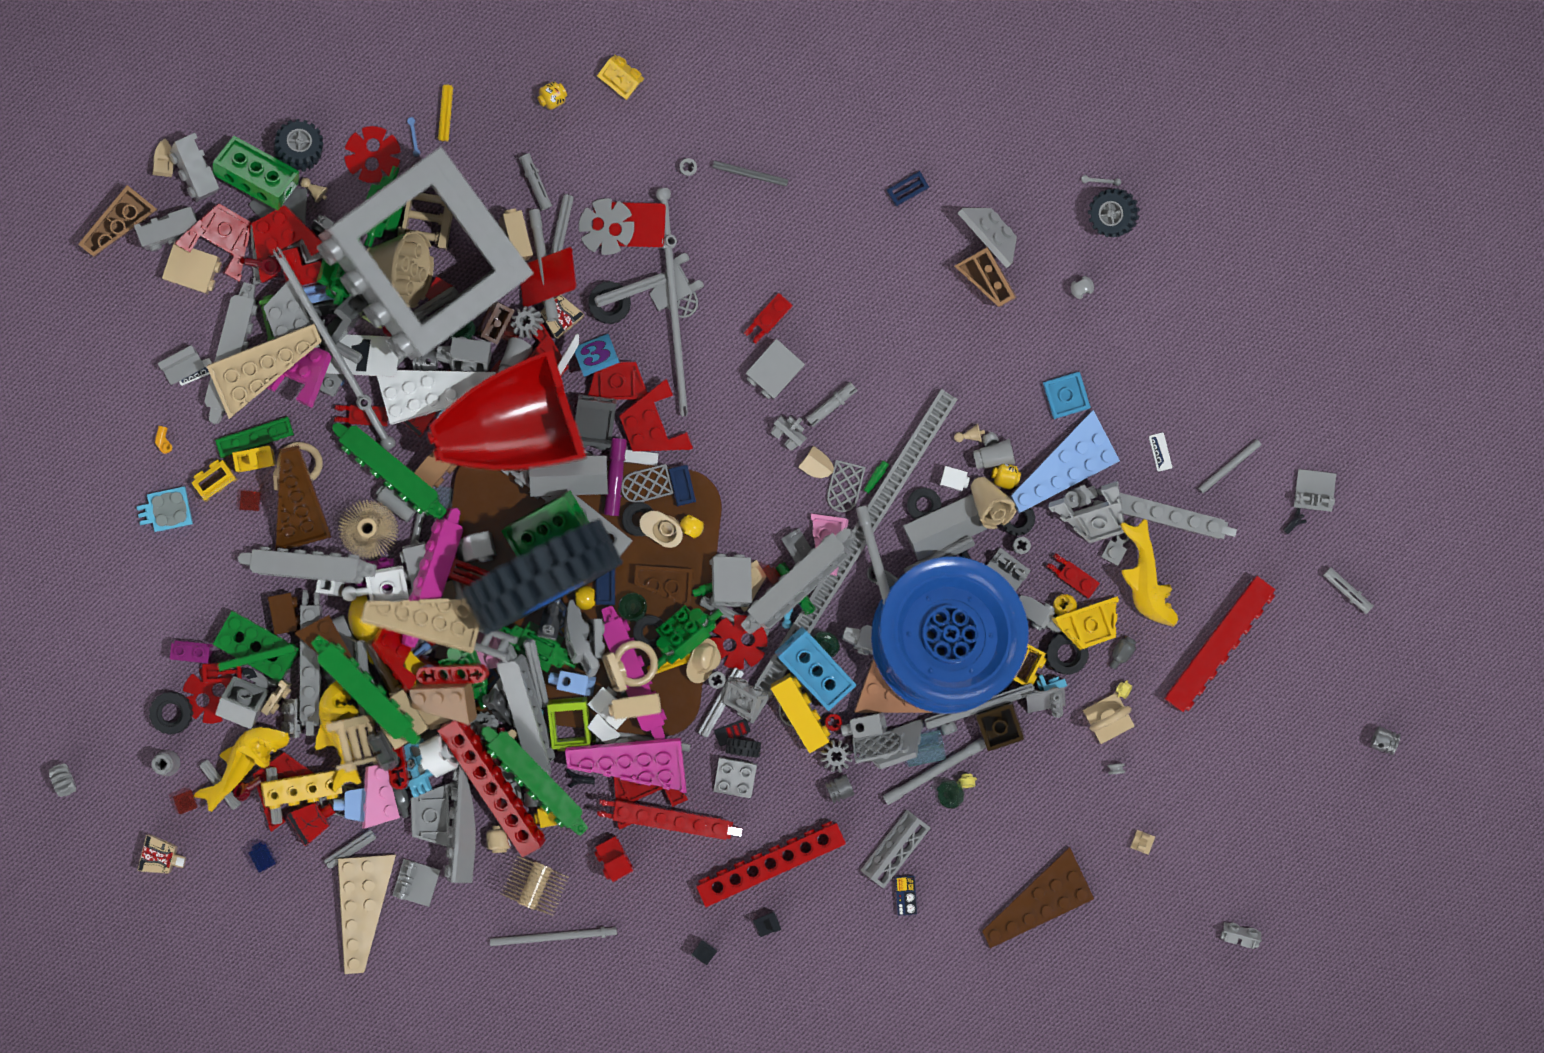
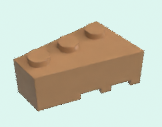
M988 247L954 266L998 307H1002L1017 298L996 258Z
M417 683L409 690L413 709L465 724H470L477 718L472 683Z

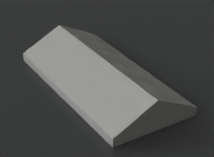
M607 455L586 456V459L576 462L529 469L531 497L560 496L571 490L573 495L608 494Z
M972 494L903 525L917 561L968 536H974L987 530L980 521Z

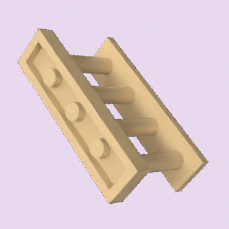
M419 193L406 203L403 225L399 226L397 237L407 232L415 231L408 229L410 218L437 222L441 225L440 233H422L427 236L429 241H434L435 244H438L439 249L447 250L453 215L438 195ZM415 199L442 204V206H445L444 213L435 215L412 211V201Z
M370 714L326 724L328 732L336 731V734L339 735L345 764L336 766L337 770L345 769V772L356 770V765L372 761L374 765L378 764L375 756L381 753L378 751L373 753L374 757L371 756L365 727H367L368 735H376L374 726L376 725V720ZM356 729L358 730V734H359V739H360V743H361V747H362V751H363L364 760H362V756H361V752H360V747H359V743H358V739H357V735H356ZM346 732H348L355 762L352 761V756Z

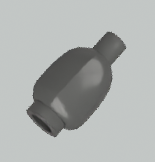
M1129 636L1121 639L1113 650V661L1109 666L1116 670L1119 664L1127 662L1134 654L1137 642Z
M393 788L398 811H401L403 818L410 816L408 811L410 801L406 789L398 790Z

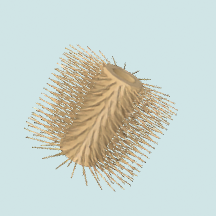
M366 499V502L363 501L364 508L360 501L361 509L357 504L360 513L356 509L362 520L360 521L358 518L352 520L344 516L350 521L342 519L347 523L340 522L346 526H341V528L345 529L339 530L346 532L339 534H341V538L345 537L346 548L349 544L351 547L356 543V545L349 549L350 552L358 553H353L354 555H365L366 558L367 555L368 558L372 555V558H374L373 555L375 553V556L378 558L376 549L380 556L378 547L383 554L384 552L376 540L380 538L381 540L385 539L393 543L387 538L395 540L392 537H397L395 534H399L396 532L398 525L395 523L394 518L392 520L389 508L383 509L379 507V502L374 506L371 500L367 504ZM369 525L373 526L372 532L365 534V528Z
M521 858L533 864L531 866L520 862L532 867L531 870L517 865L530 871L529 874L518 870L529 876L525 877L513 871L510 872L526 878L527 881L514 877L525 882V885L511 879L508 880L524 886V888L512 885L523 891L519 892L506 887L521 894L520 896L505 891L519 897V900L505 894L502 895L516 900L519 904L550 914L537 908V905L551 911L554 910L540 905L538 902L552 906L540 900L542 898L556 903L541 895L544 894L559 900L543 893V890L552 894L555 893L544 888L548 887L558 891L547 886L546 883L562 888L548 882V879L558 882L549 878L550 875L561 879L550 874L551 871L562 876L565 875L555 872L552 868L538 862H531Z

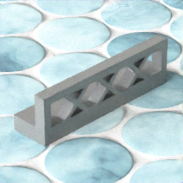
M906 810L860 871L879 886L885 888L930 830V827L909 810ZM919 825L923 826L919 833L915 834L916 828ZM909 841V846L903 849V845ZM898 856V860L895 862V864L891 865L892 859ZM883 872H886V875L882 879V881L878 880L879 876Z

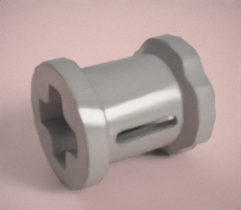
M1019 537L1013 542V550L1017 554H1025L1031 548L1030 541L1025 537ZM1019 540L1020 542L1026 543V545L1024 546V551L1022 549H1017V546L1019 545Z
M717 671L709 676L708 681L711 687L718 689L725 685L726 677L723 673ZM717 675H720V679L723 682L722 684L718 683L716 686L714 685L712 677H717Z

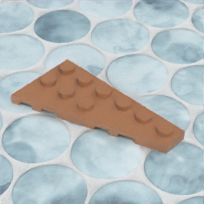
M874 658L872 659L854 710L855 713H934L917 708L899 697L887 685L876 666Z

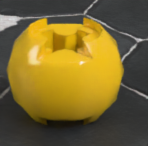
M691 515L685 516L680 522L682 532L688 536L696 538L703 532V522Z
M582 586L576 590V605L580 609H592L595 605V591L590 586Z
M1068 594L1057 596L1053 602L1054 612L1061 616L1076 611L1077 603L1075 598ZM1064 603L1068 604L1066 605V609L1062 608L1064 606Z

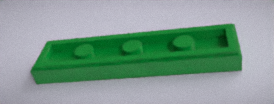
M285 417L216 439L215 442L220 458L231 456L234 452L253 449L293 436L294 432L289 417Z
M292 644L222 662L218 666L220 671L294 653L297 652L296 645Z

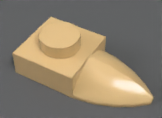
M163 139L155 150L152 175L172 177L173 163L169 156L171 154V145L166 139Z

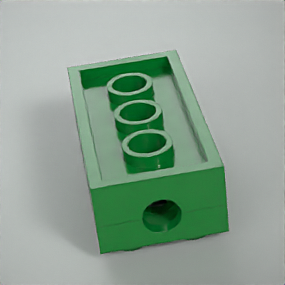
M234 135L213 161L214 176L276 210L280 209L299 182L298 170Z
M571 490L508 524L501 532L518 558L590 522Z
M231 611L213 645L236 658H241L292 645V643L236 611ZM238 632H242L245 636L241 643L236 639ZM256 641L261 643V650L259 652L253 649V644ZM296 646L297 652L278 656L276 661L266 659L248 665L280 682L287 675L300 652V648Z

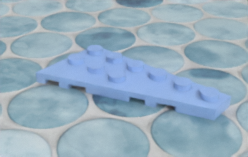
M1094 410L1087 415L1010 496L1016 505L1018 513L1120 461Z

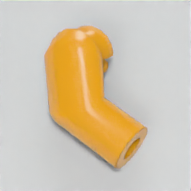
M158 426L155 444L162 453L167 454L172 451V445L166 439L168 428Z

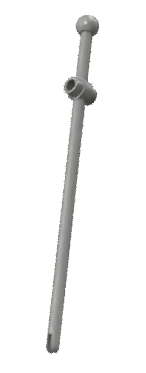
M660 188L656 191V197L660 200V203L666 205L665 236L662 248L665 249L679 408L680 415L686 417L688 411L672 250L677 240L671 234L668 200L671 197V192L668 188Z
M277 248L282 256L281 258L273 250L274 255L357 397V406L365 410L380 436V445L385 450L392 449L396 443L395 439L388 436L371 407V397L362 392L281 249ZM363 399H366L368 401L367 404L364 405L360 402Z

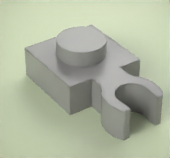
M1120 534L1116 535V541L1109 540L1101 557L1118 566L1127 550L1122 546L1129 540V537L1127 536L1125 540L1120 539Z

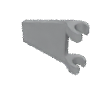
M686 253L679 255L673 260L677 301L703 288L704 284L701 280H697L688 285L678 267L689 261V256ZM667 270L664 273L666 278L665 284L654 287L650 293L659 311L670 305Z

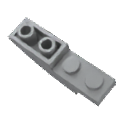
M571 600L568 603L564 617L566 646L573 664L581 662L588 678L596 675L599 662L593 656L590 643L586 640L590 631L587 622L583 621L580 608Z

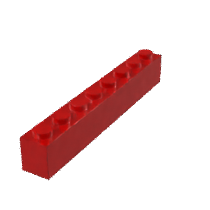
M1255 576L1163 699L1181 712L1189 711L1195 703L1193 699L1196 695L1200 696L1206 689L1204 685L1208 679L1212 681L1218 673L1216 671L1217 667L1220 664L1223 666L1228 660L1229 656L1227 654L1231 649L1235 650L1240 644L1239 638L1243 633L1246 635L1252 628L1250 623L1253 619H1258L1264 612L1262 607L1265 603L1269 604L1275 597L1273 593L1276 589L1259 576Z

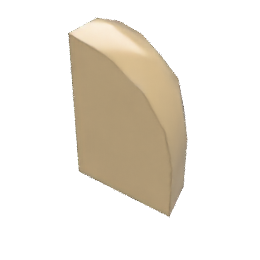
M814 446L799 465L801 470L815 478L828 477L834 471L830 459Z

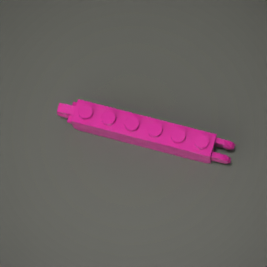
M446 508L447 513L443 518L436 519L433 523L431 537L426 543V552L424 558L420 561V570L413 582L414 588L408 598L409 601L441 599L463 533L461 525H458L460 511L457 508ZM403 634L402 644L415 648L419 638Z
M613 606L602 609L605 623L603 636L609 651L615 654L622 644L635 641L634 637H629L627 631L630 630L627 620H622V617L619 618ZM636 648L627 650L620 659L625 667L627 677L631 679H639L646 675L642 669L645 666L641 655L637 656ZM652 681L639 687L626 685V692L629 698L657 693L656 691H651L649 685L652 684ZM661 709V713L637 716L641 729L646 732L651 730L655 740L665 739L666 737L662 725L665 724L664 720L667 717L663 709Z

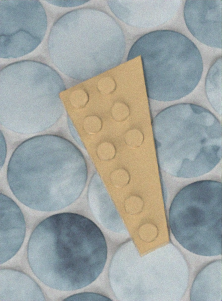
M314 323L207 365L229 419L322 342Z
M465 598L457 600H402L397 602L366 601L360 621L469 653L474 652L479 631V624Z
M396 854L338 858L344 974L364 973Z

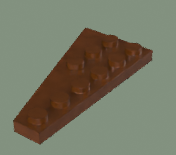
M299 444L280 449L276 551L277 548L291 549L331 538L329 526Z
M1068 847L1062 855L982 930L990 948L1094 900L1071 848Z

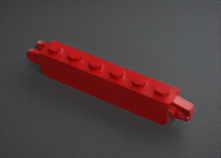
M600 799L599 804L604 806H613V812L598 811L597 816L611 818L614 821L723 840L730 839L731 835L741 836L742 828L734 827L733 822L724 818L621 800L609 801Z

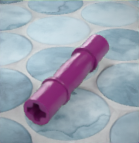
M612 438L607 480L608 494H605L604 515L619 516L624 461H626V439Z

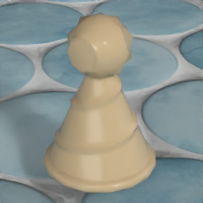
M308 178L301 180V186L304 188L308 187L316 203L322 198L326 200L327 187L313 185Z
M976 424L964 434L957 432L954 435V439L957 442H962L963 439L982 442L981 434H985V431H980L978 424Z

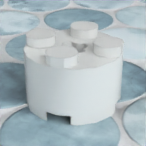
M440 734L419 744L422 757L420 763L423 769H428L435 777L442 776L460 765Z

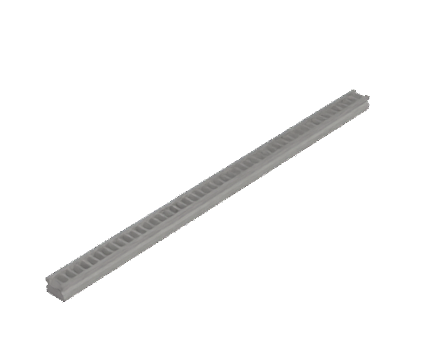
M943 389L935 398L867 506L873 533L958 400ZM859 521L852 530L855 533L856 540L848 547L850 557L839 566L837 576L829 575L816 587L809 598L816 607V610L810 615L808 613L806 616L802 609L780 646L802 626L809 634L813 630L866 545ZM776 654L773 655L754 685L768 694L767 699L761 700L757 717L773 693L771 684L781 679L788 669ZM737 712L738 715L745 718L752 724L756 720V718L751 719L750 717L742 714L741 712Z

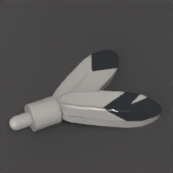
M251 668L242 670L245 677L256 682L254 685L264 689L277 687L280 683L275 679H268Z

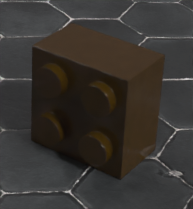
M1013 702L976 714V719L988 752L1025 740V735Z

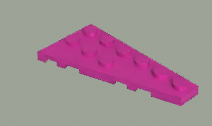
M681 738L565 748L568 769L587 773H600L606 777L614 776L620 778V780L648 786H661L663 789L680 790L681 793L687 794Z

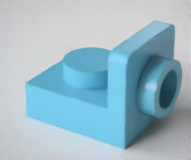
M1043 674L1038 675L1039 680H1036L1040 691H1047L1053 687L1063 688L1067 686L1065 679L1060 680L1059 676L1048 680L1049 684L1047 685Z

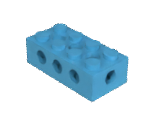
M803 626L774 652L828 711L857 686ZM807 652L805 657L799 658L801 653ZM819 666L817 671L812 672L813 667ZM832 679L830 684L824 685L827 680Z

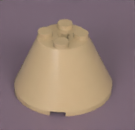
M420 231L407 232L372 248L369 247L366 250L408 308L417 307V303L425 299L433 278L434 257L430 256L429 252L431 244L427 236Z

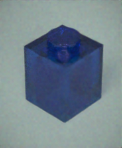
M262 842L251 846L252 851L248 852L259 873L278 863L268 843L262 844Z

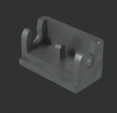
M796 529L781 539L795 563L802 561L811 550L800 529Z

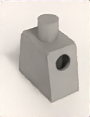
M877 713L851 719L850 724L841 725L843 737L853 735L855 739L888 731L885 714ZM860 724L864 725V730L860 729Z

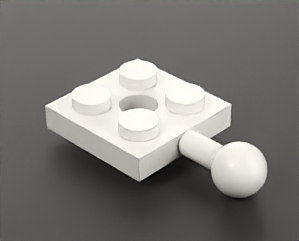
M403 566L376 570L375 577H365L367 587L355 589L352 586H347L342 590V597L346 601H353L357 596L368 594L370 601L397 602L408 600L409 598ZM390 584L393 588L390 591H385L382 586Z

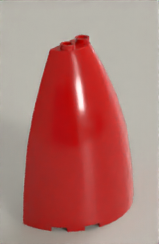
M553 350L521 361L485 379L462 395L429 425L431 432H428L430 443H435L436 450H433L436 462L440 461L485 470L521 471L557 466L586 459V453L570 410Z

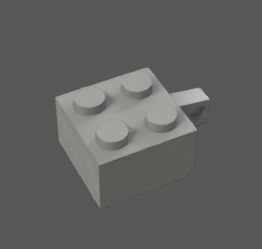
M464 337L452 338L451 346H438L436 360L449 363L450 371L489 372L491 342L469 340Z

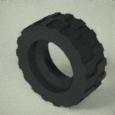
M602 282L589 295L588 304L592 315L604 324L619 323L622 319H625L630 311V296L620 299L618 308L613 312H606L601 307H597L594 299L596 296L624 287L617 282Z
M1064 633L1054 636L1046 647L1048 664L1060 674L1070 675L1077 673L1085 667L1088 661V647L1080 650ZM1064 644L1074 646L1077 651V656L1071 663H1064L1058 657V650Z
M166 692L157 696L152 701V705L149 708V718L156 730L164 734H177L188 728L189 723L192 722L194 711H192L193 706L190 704V700L184 697L185 695L178 692ZM170 703L177 705L181 712L179 719L173 723L165 721L162 717V709Z

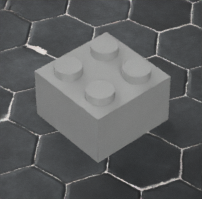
M233 676L220 698L216 715L252 729L265 705L269 690Z

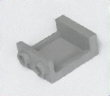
M776 339L746 372L748 376L746 380L754 387L758 385L762 388L761 393L767 399L771 397L775 399L795 375L801 371L805 364Z
M716 554L709 561L710 565H712L713 595L710 598V606L748 607L752 603L751 558H745V555L726 557L725 554Z

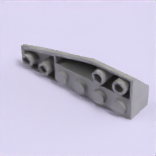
M459 765L453 771V780H456V784L451 792V800H454V807H450L449 818L452 819V827H448V838H451L450 846L446 848V857L449 858L448 865H445L444 877H447V880L452 883H472L476 845L475 817L466 773L461 765Z

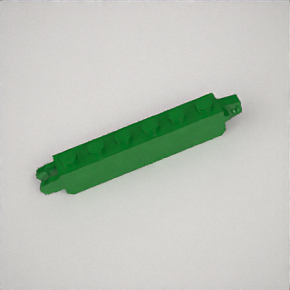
M340 422L333 424L332 431L339 438L338 441L342 445L340 449L347 455L350 453L356 457L354 460L360 466L364 467L366 465L370 468L369 473L376 479L382 478L385 481L383 484L391 491L393 489L398 491V496L406 503L410 501L413 504L412 508L420 515L424 513L427 516L430 514L436 519L443 518L447 510L440 504V496L437 491L359 427L350 426L348 429L340 424Z
M317 636L311 644L319 654L318 663L393 739L404 738L411 745L419 743L420 737L413 729L415 725L412 723L414 721L412 716L407 712L403 714L399 709L400 704L393 698L390 700L385 695L387 691L380 684L376 686L371 681L373 677L366 670L362 672L358 668L360 664L353 657L349 659L344 654L346 650L339 643L335 645L328 642L322 636Z
M485 726L481 729V735L488 742L485 745L488 748L486 752L493 759L497 757L502 762L500 766L507 773L511 772L515 776L513 779L520 787L524 785L529 790L527 794L534 801L538 799L542 803L540 806L542 810L547 814L551 813L555 817L553 821L560 828L564 826L581 836L588 829L580 817L582 809L507 732H499L497 734L490 726Z

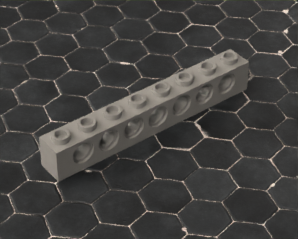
M529 469L523 470L520 473L503 471L506 475H509V473L513 474L516 477L514 481L520 486L524 487L526 485L530 488ZM574 495L589 522L600 519L607 533L614 535L615 541L613 544L621 557L633 540ZM538 496L535 498H543L546 501L544 504H546L559 496Z

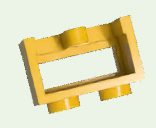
M270 445L232 453L235 470L238 473L276 465L274 450L271 449Z
M219 460L214 461L209 465L210 469L207 472L201 471L193 477L195 480L191 483L206 502L210 500L211 496L224 490V487L232 481L238 480L224 460L221 462ZM222 467L227 475L203 491L198 483Z
M1029 644L1025 659L1030 651L1038 656L1025 681L1017 677V675L1013 679L1023 686L1035 683L1038 677L1035 674L1038 667L1042 669L1047 660L1044 657L1046 653Z

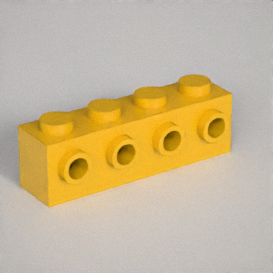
M790 673L772 683L771 690L808 752L811 753L829 743V736L831 734L826 725H821L819 721L821 717L818 711L811 708V700L807 693H802L800 689L802 685L797 677L793 678Z
M339 770L260 782L264 806H269V809L280 808L281 804L288 803V806L300 804L302 800H307L310 803L319 801V797L326 796L327 799L338 798V794H342V787L337 792H334L333 782Z

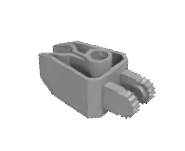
M1020 596L1026 617L1032 621L1031 626L1039 631L1041 629L1046 630L1048 627L1055 631V633H1062L1059 627L1052 621L1056 616L1054 613L1055 608L1047 603L1043 605L1032 597Z

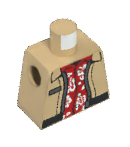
M562 295L554 299L557 306L558 320L547 321L545 308L540 312L557 340L585 316L583 312Z
M148 834L146 835L137 871L171 873L173 866L184 868L186 857L176 855L178 846Z

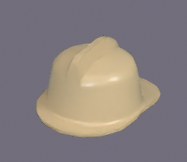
M649 511L640 519L642 532L660 545L672 548L681 542L683 532L676 518L667 516L659 511Z
M706 639L692 651L686 668L687 677L690 681L694 683L706 681L713 670L719 666L721 655L714 641Z

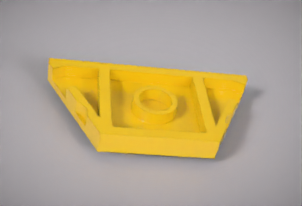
M1117 596L1055 617L1052 621L1082 650L1116 638L1115 624L1118 615L1116 614V603H1118L1119 598Z

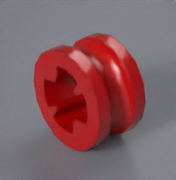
M830 714L825 719V725L829 730L837 731L842 725V719L837 714ZM831 717L839 720L836 728L828 725Z

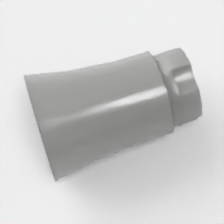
M509 338L498 372L526 360L533 352L532 346L522 339Z
M1010 439L973 451L977 469L984 467L986 469L1001 464H1015Z
M162 750L153 758L152 768L157 774L166 777L172 776L180 768L179 756L174 751ZM163 760L164 762H167V766L165 767L161 765V762Z

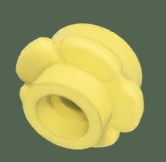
M1125 681V683L1120 682L1116 689L1118 697L1126 699L1130 694L1133 686L1128 681Z
M963 774L958 779L961 788H971L976 786L975 781L977 778L973 777V774Z

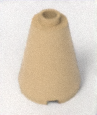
M978 477L972 482L971 491L983 526L988 529L998 528L997 525L1001 523L1003 525L1007 524L1016 513V505L1013 500L985 477Z

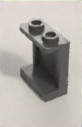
M357 294L354 297L350 295L335 310L334 313L338 316L326 327L335 345L354 328L364 313L363 309L369 305L362 294Z
M578 395L575 422L583 447L588 445L595 446L596 449L600 450L611 448L617 399Z

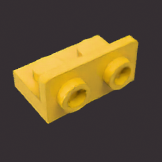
M614 55L607 61L597 76L627 100L638 85L643 82L644 77L641 76L640 71L626 64L627 62L624 58Z

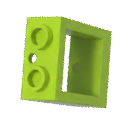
M587 697L552 699L548 701L552 749L565 751L566 747L591 745V730L587 728L590 724ZM582 710L585 737L558 739L555 712Z

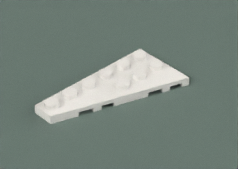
M397 370L394 377L377 376L389 422L393 425L448 408L467 391L496 373Z

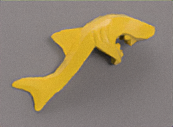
M1143 519L1135 527L1122 522L1121 528L1123 532L1135 543L1139 550L1137 566L1133 569L1122 570L1125 581L1132 589L1135 607L1146 618L1174 627L1178 622V615L1172 609L1170 603L1165 604V598L1170 596L1173 589L1170 584H1157L1155 558L1149 537L1148 522Z
M367 595L357 596L355 600L351 601L349 607L348 624L352 635L357 641L369 640L376 636L380 627L360 622L364 604L368 601ZM367 650L368 659L370 663L374 665V662ZM411 651L404 663L405 668L414 675L425 665Z
M335 681L325 690L320 699L319 719L321 725L316 737L315 748L320 750L327 746H335L341 758L340 765H343L345 761L339 735L336 734V731L328 732L326 724L352 719L355 716L358 717V709L353 705H343V703H348L351 700V695ZM348 740L352 761L355 762L352 747ZM357 767L356 770L345 772V769L338 771L333 782L334 792H337L346 782L361 783Z
M262 727L245 731L238 738L234 746L226 749L219 755L227 763L226 771L221 781L214 786L200 789L194 794V797L206 799L208 811L212 812L222 799L242 781L255 764L262 768L269 766L270 752H276L278 749L287 746L289 743L288 733Z

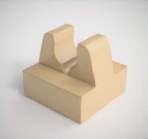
M1136 830L1130 848L1149 855L1155 836Z

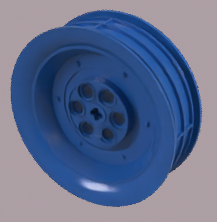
M963 557L931 559L906 572L890 587V592L884 606L883 599L879 602L873 617L871 631L873 657L887 685L909 704L925 711L942 714L960 713L974 709L1007 687L1023 664L1029 638L1026 613L1013 587L1004 577L989 566ZM936 615L943 617V623H939L936 620ZM955 615L961 616L962 623L956 622ZM927 631L934 633V639L927 637ZM966 631L972 634V640H968L965 637ZM952 633L953 637L948 638L946 634ZM940 647L944 650V656H940L937 653V648ZM956 648L963 650V656L956 654Z

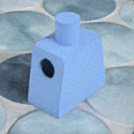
M561 670L560 674L551 672L548 683L557 685V690L593 696L596 677L588 678L587 675Z
M364 788L345 791V799H334V811H345V819L363 822L365 814L363 806L366 795Z

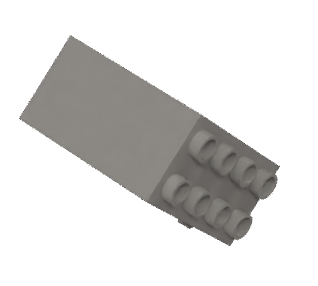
M442 147L427 155L318 235L323 241L317 246L319 253L329 265L335 262L340 264L346 272L340 278L342 284L353 297L357 294L363 295L369 304L363 309L365 315L376 328L385 325L392 335L386 342L399 359L408 356L410 360L424 356L534 274ZM431 185L491 266L492 270L419 323L358 238Z

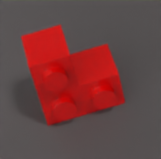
M296 247L282 251L302 288L321 284L317 282L322 264L321 261L304 265L299 248ZM284 272L285 280L287 282L289 279Z
M617 836L595 847L597 851L594 853L598 861H603L605 868L602 871L607 880L611 879L614 882L634 871V867Z

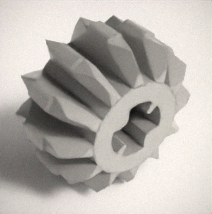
M525 306L523 307V312L518 309L516 311L518 316H512V319L515 320V322L511 323V326L515 328L513 332L516 335L519 334V337L522 339L525 336L531 339L532 334L538 336L536 331L543 330L540 324L544 323V320L540 318L541 313L539 311L536 312L534 307L528 310Z
M480 711L477 714V718L470 723V727L480 737L481 741L485 743L486 740L481 735V729L485 726H490L497 733L499 722L496 720L495 715H489V712L482 713Z
M832 740V748L825 744L824 747L828 752H820L822 755H827V757L820 760L821 762L828 760L824 768L827 769L831 764V772L835 771V766H838V771L842 772L840 765L843 764L846 769L849 767L845 760L852 762L851 758L846 757V755H851L852 751L845 752L844 750L849 745L846 744L841 748V740L838 741V747L835 746V742ZM832 752H841V760L833 761L831 759V757H833L831 755Z
M58 764L49 769V776L58 796H68L76 791V784L66 764Z

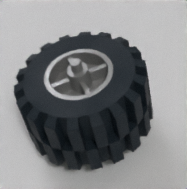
M295 119V122H292V120L287 121V125L283 124L281 130L278 129L275 136L274 153H276V159L296 170L301 169L302 172H305L306 168L310 170L314 164H318L322 155L323 136L320 135L318 128L314 129L315 125L313 123L309 125L307 120L300 122V119Z
M1114 188L1102 191L1093 198V202H1090L1091 210H1088V214H1091V218H1089V222H1093V229H1097V233L1100 235L1104 234L1105 237L1125 235L1132 231V228L1137 225L1136 220H1139L1140 215H1137V212L1140 211V208L1136 206L1137 200H1133V195L1131 193L1128 194L1124 189Z

